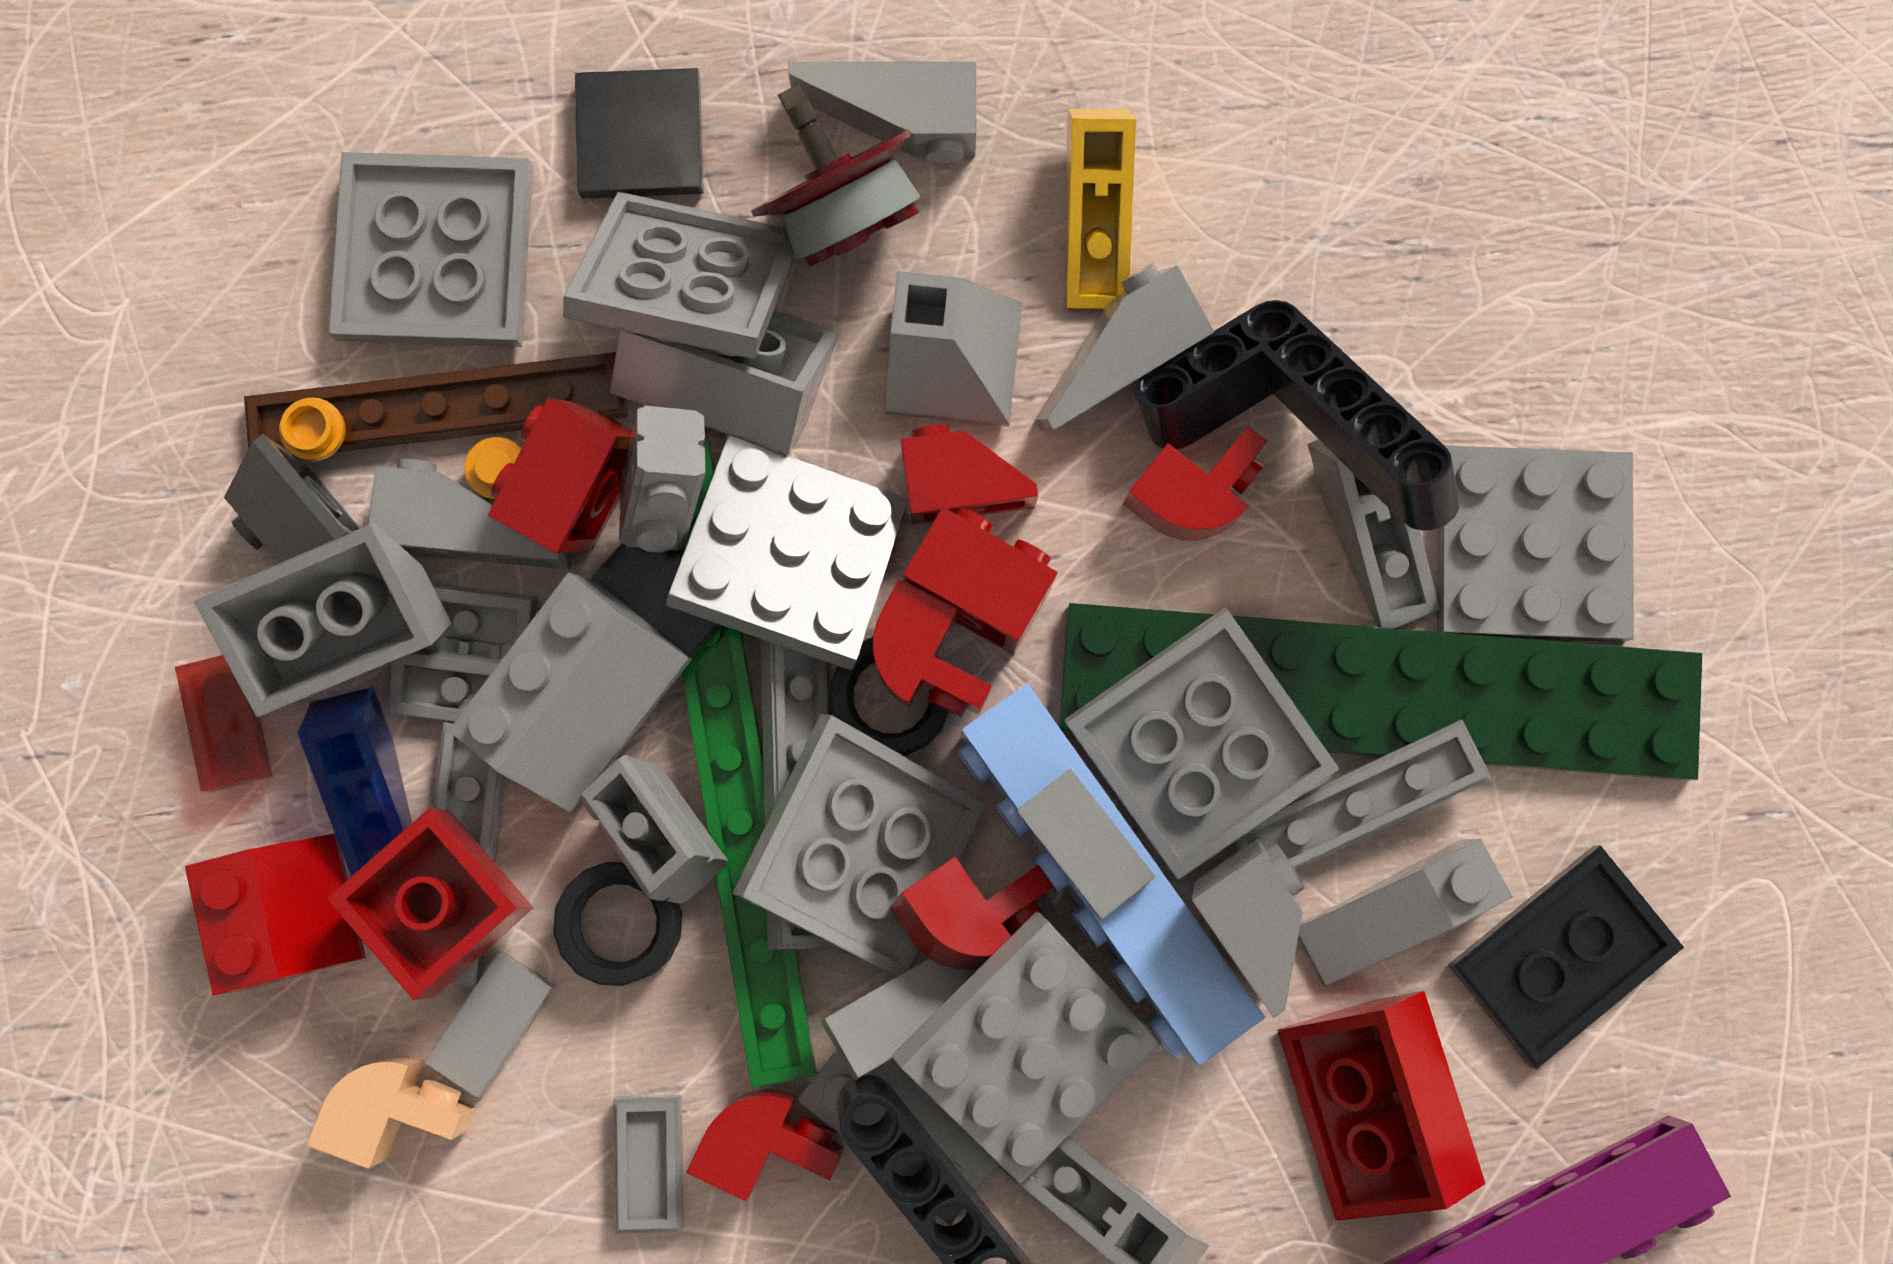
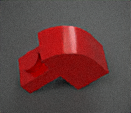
M1247 426L1209 474L1168 443L1128 492L1123 505L1166 536L1189 541L1216 536L1232 526L1249 507L1229 490L1232 487L1242 495L1263 469L1265 464L1258 460L1256 456L1268 441Z
M898 579L878 617L873 635L874 658L884 686L896 700L908 708L913 703L920 687L923 686L931 690L927 701L936 707L959 718L963 717L966 709L979 715L991 693L992 685L936 657L957 618L958 608Z
M954 857L904 890L890 905L889 909L912 942L927 957L939 964L955 969H977L1011 937L1010 934L1016 932L1036 911L1040 914L1043 912L1037 901L1052 889L1053 885L1037 865L994 896L985 900L957 858Z
M777 1089L757 1090L732 1101L712 1121L703 1135L686 1173L747 1202L770 1152L827 1180H831L842 1156L844 1146L833 1142L837 1134L833 1129L816 1120L801 1116L798 1124H795L786 1119L796 1099V1094Z

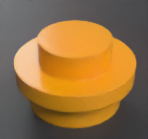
M314 397L304 398L290 405L284 412L279 425V435L284 447L295 457L310 462L321 461L332 456L342 445L346 431L345 422L339 410L328 401Z
M490 437L478 442L469 451L465 460L464 472L469 486L480 496L489 500H495V498L491 497L493 483L506 464H514L521 448L515 442L503 437Z

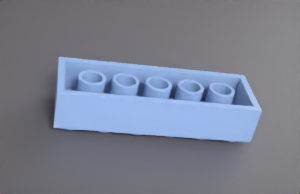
M1028 683L961 730L960 739L965 746L958 750V757L979 786L990 780L1003 799L995 806L996 811L1016 839L1027 833L1041 854L1032 859V862L1035 866L1038 865L1053 885L1052 890L1054 892H1060L1066 888L1074 899L1078 908L1069 913L1091 945L1094 944L1098 948L1105 943L1116 959L1115 962L1107 967L1129 999L1132 998L1136 1003L1144 999L1154 1015L1145 1022L1168 1054L1171 1053L1175 1059L1185 1055L1200 1066L1266 1018ZM1070 768L1156 876L1103 919L1097 916L1016 812V810Z

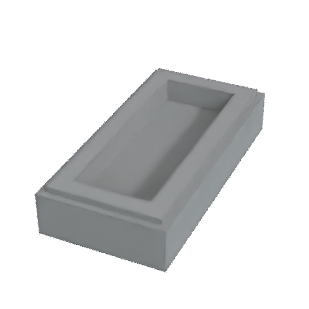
M1071 768L1016 810L1021 819L1100 919L1105 918L1156 877Z
M504 951L498 952L424 1063L477 1099L482 1097L556 986Z
M682 1095L616 1097L613 1099L615 1234L681 1231L684 1228Z

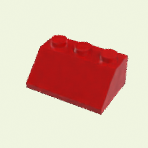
M1425 991L1368 1001L1277 1030L1336 1221L1445 1210L1486 1184Z

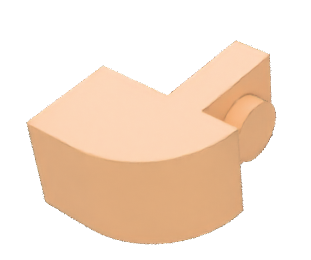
M409 1056L391 1057L355 1069L344 1076L331 1089L320 1109L307 1146L370 1169L387 1160L401 1122L452 1140L467 1131L476 1107L458 1101L461 1091L444 1083L424 1080L421 1087L417 1086L416 1082L425 1060Z

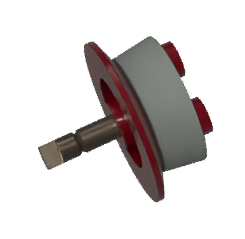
M798 84L778 94L794 129L799 130L798 137L815 170L804 175L806 181L751 210L753 217L785 214L782 218L797 260L805 257L809 267L835 254L836 256L842 255L871 239L869 235L884 227L886 229L891 228L920 212L915 203V200L920 198L919 193L896 159H892L911 137L912 134L909 129L851 157L850 153H847L837 158L821 123L816 122L817 115L809 99H806L800 85Z

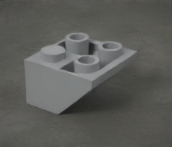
M897 271L890 331L885 414L1009 427L1022 302L963 278Z

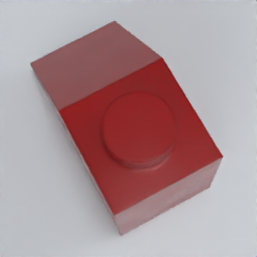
M935 424L916 428L912 431L913 437L901 439L912 525L934 522L942 507L957 514L960 507H964L979 515L1036 507L1038 500L1037 484L966 431L950 432L949 425Z

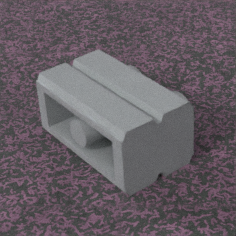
M645 405L637 409L620 482L621 513L619 520V542L625 544L626 547H639L649 552H665L668 550L678 551V549L685 546L705 476V448L703 447L705 441L704 415L698 413V411Z
M624 755L610 765L579 797L594 820L600 821V830L648 899L660 901L666 899L668 902L683 904L690 900L728 863V859L662 767L657 763L646 760L642 762L639 758Z

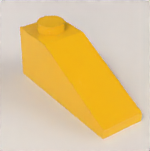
M1068 109L1066 152V308L1105 309L1109 301L1125 292L1120 282L1130 276L1136 118L1130 109Z

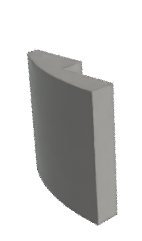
M432 583L452 624L432 645L392 661L388 713L455 722L535 617L537 596Z

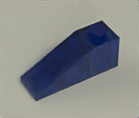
M374 686L311 702L297 732L351 876L412 824L395 745Z

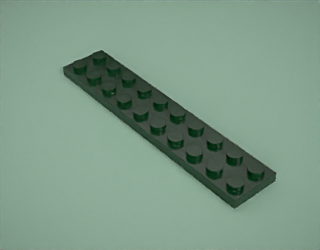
M1069 603L1059 719L1061 731L1072 732L1065 722L1067 717L1215 614ZM1233 616L1327 752L1382 757L1447 725L1463 720L1485 765L1683 781L1698 780L1702 653Z

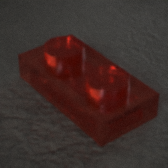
M220 655L176 666L175 671L201 792L211 793L273 777L260 717L257 718L224 656Z

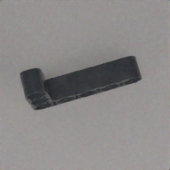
M1265 301L1252 307L1216 329L1211 335L1143 375L1136 385L1135 395L1152 442L1162 449L1168 443L1175 449L1191 445L1274 394L1380 501L1410 528L1422 531L1436 530L1453 520L1459 510V497L1452 457L1446 446L1305 315L1286 301Z
M864 1075L856 1081L853 1079L849 1080L843 1086L837 1099V1113L841 1135L845 1143L943 1264H981L989 1258L996 1257L1005 1259L1006 1264H1033L886 1081L873 1075ZM865 1103H876L886 1109L885 1115L881 1120L873 1125L864 1126L857 1124L851 1117L853 1112ZM907 1155H918L927 1160L922 1170L914 1175L903 1176L893 1171L894 1165ZM957 1206L966 1210L963 1219L954 1225L943 1226L935 1222L936 1216L947 1207Z

